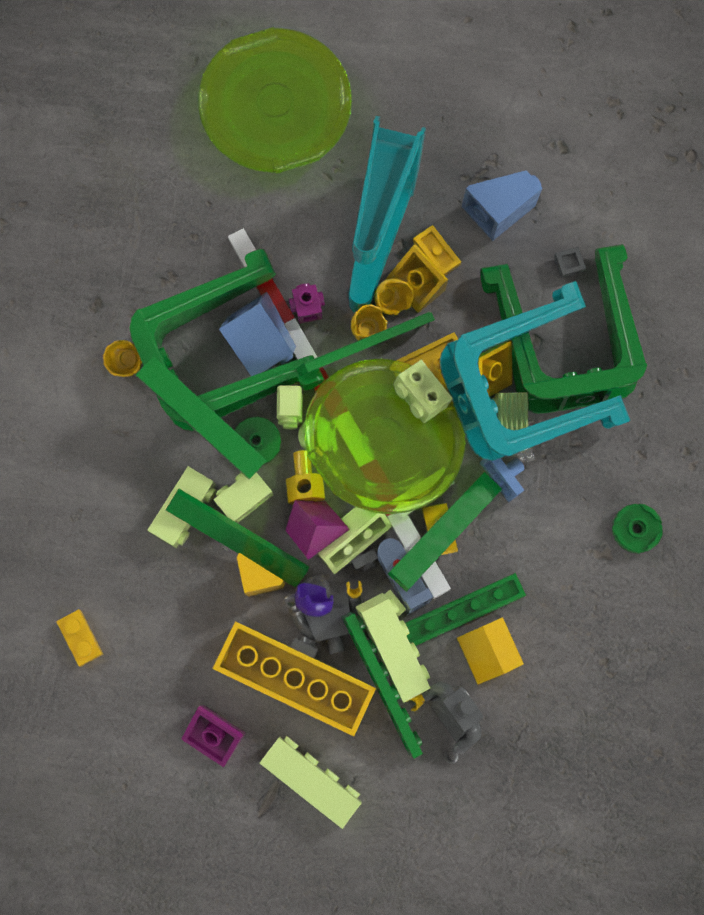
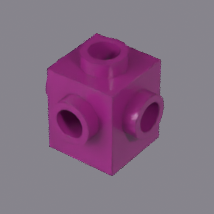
M300 284L296 289H292L293 298H289L291 312L297 313L299 324L323 319L321 306H325L322 291L317 292L316 284Z

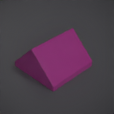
M295 500L285 531L309 560L349 531V528L326 501Z
M200 705L181 740L224 768L246 733L205 705Z

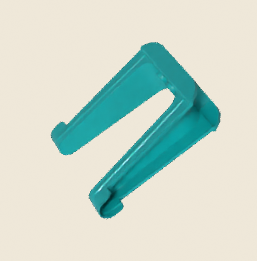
M375 116L373 121L372 142L352 246L355 261L349 289V307L354 313L362 306L372 303L375 290L410 197L414 195L426 133L425 127H422L421 131H418L417 135L413 136L381 128L380 116Z
M576 281L565 284L562 288L555 290L552 293L554 302L462 334L458 340L448 343L441 352L439 363L442 376L449 394L453 398L452 401L468 443L474 453L482 459L494 461L504 456H511L598 420L607 429L631 421L621 395L519 430L505 428L497 418V404L493 399H490L487 392L489 388L488 381L479 371V355L487 349L585 308L586 305Z

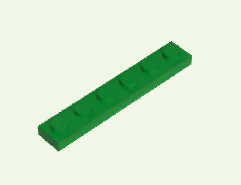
M349 612L341 616L408 755L415 759L423 754L419 747L423 743L416 731L412 732L408 724L411 722L408 712L405 708L401 709L397 702L400 696L395 686H390L386 679V676L389 674L382 661L378 663L374 655L377 653V649L372 639L367 640L363 632L366 626L360 615L355 616L354 613Z

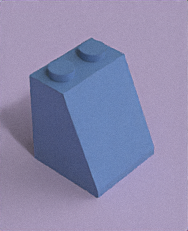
M526 170L472 184L465 190L461 207L493 241L536 206L542 191L541 183L536 176H531Z
M267 292L229 315L219 328L251 376L273 369L272 366L278 362L284 364L293 358L296 345Z

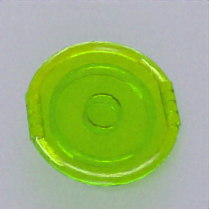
M271 27L231 39L209 62L202 76L198 92V109L201 123L215 147L227 158L243 167L276 174L320 161L340 140L347 127L352 108L350 82L343 65L336 55L314 37L300 31Z
M368 359L339 369L317 389L309 404L305 418L304 437L308 453L307 457L333 494L357 508L380 514L406 513L435 501L455 480L462 465L465 452V432L452 401L447 408L423 423L420 418H416L413 415L410 405L406 400L398 396L393 384L399 374L412 366L401 361Z

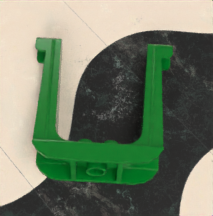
M623 244L595 249V261L614 368L602 371L600 367L588 370L586 374L577 375V372H569L562 375L563 378H552L541 371L529 332L511 339L512 374L516 393L528 392V411L535 414H546L591 406L619 395L624 399L634 391L637 381L643 377L647 363L620 275L623 262L628 258ZM508 264L480 268L483 291L487 294L496 293L501 321L522 314L523 312Z
M258 249L246 254L245 262L247 267L142 309H137L131 318L129 328L131 338L143 366L154 356L179 379L174 369L170 370L173 367V363L165 348L162 347L165 336L180 326L272 279L276 273L266 251ZM309 355L197 397L221 418L277 392L278 386H290L299 382L302 389L310 390L322 384L324 378L320 369L302 376L299 375L298 366L315 359L313 355ZM157 396L161 407L176 426L183 430L195 431Z

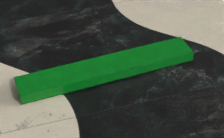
M432 312L425 313L307 361L298 366V373L302 376L426 325L435 320Z
M154 356L135 375L248 480L267 461Z
M484 472L392 568L388 575L407 592L495 498L502 488Z
M181 489L177 490L166 508L167 512L236 553H241L295 588L308 572L310 566Z
M516 573L405 622L410 633L407 635L409 643L413 642L417 646L525 597L526 594Z

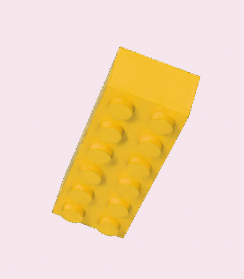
M236 621L212 668L352 736H355L376 690L371 685Z

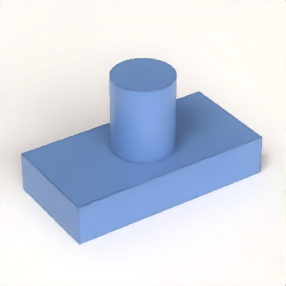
M501 458L494 461L483 459L480 462L490 478L502 488L501 493L508 502L524 491L515 478L516 475L524 470V465L518 458L513 459L506 465Z

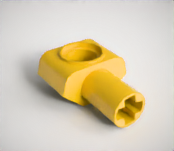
M300 450L294 452L295 475L286 479L288 503L293 505L295 500H325L323 475L312 473L310 451ZM302 485H311V489L307 493H300Z

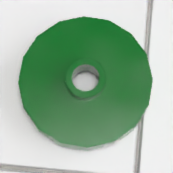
M262 417L247 418L239 423L234 430L267 460L263 465L273 461L278 455L281 447L280 432L275 424L268 419ZM259 437L261 442L255 445L252 443V439Z
M645 504L627 505L617 512L613 519L612 533L614 540L622 549L629 553L640 554L648 552L658 545L662 538L661 518L653 508ZM633 525L640 527V533L633 531Z

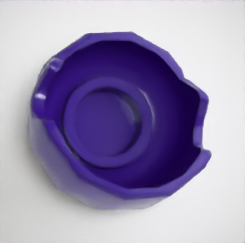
M301 583L297 586L294 602L297 609L303 614L310 617H321L331 612L334 598L331 595L328 599L326 588L322 586Z

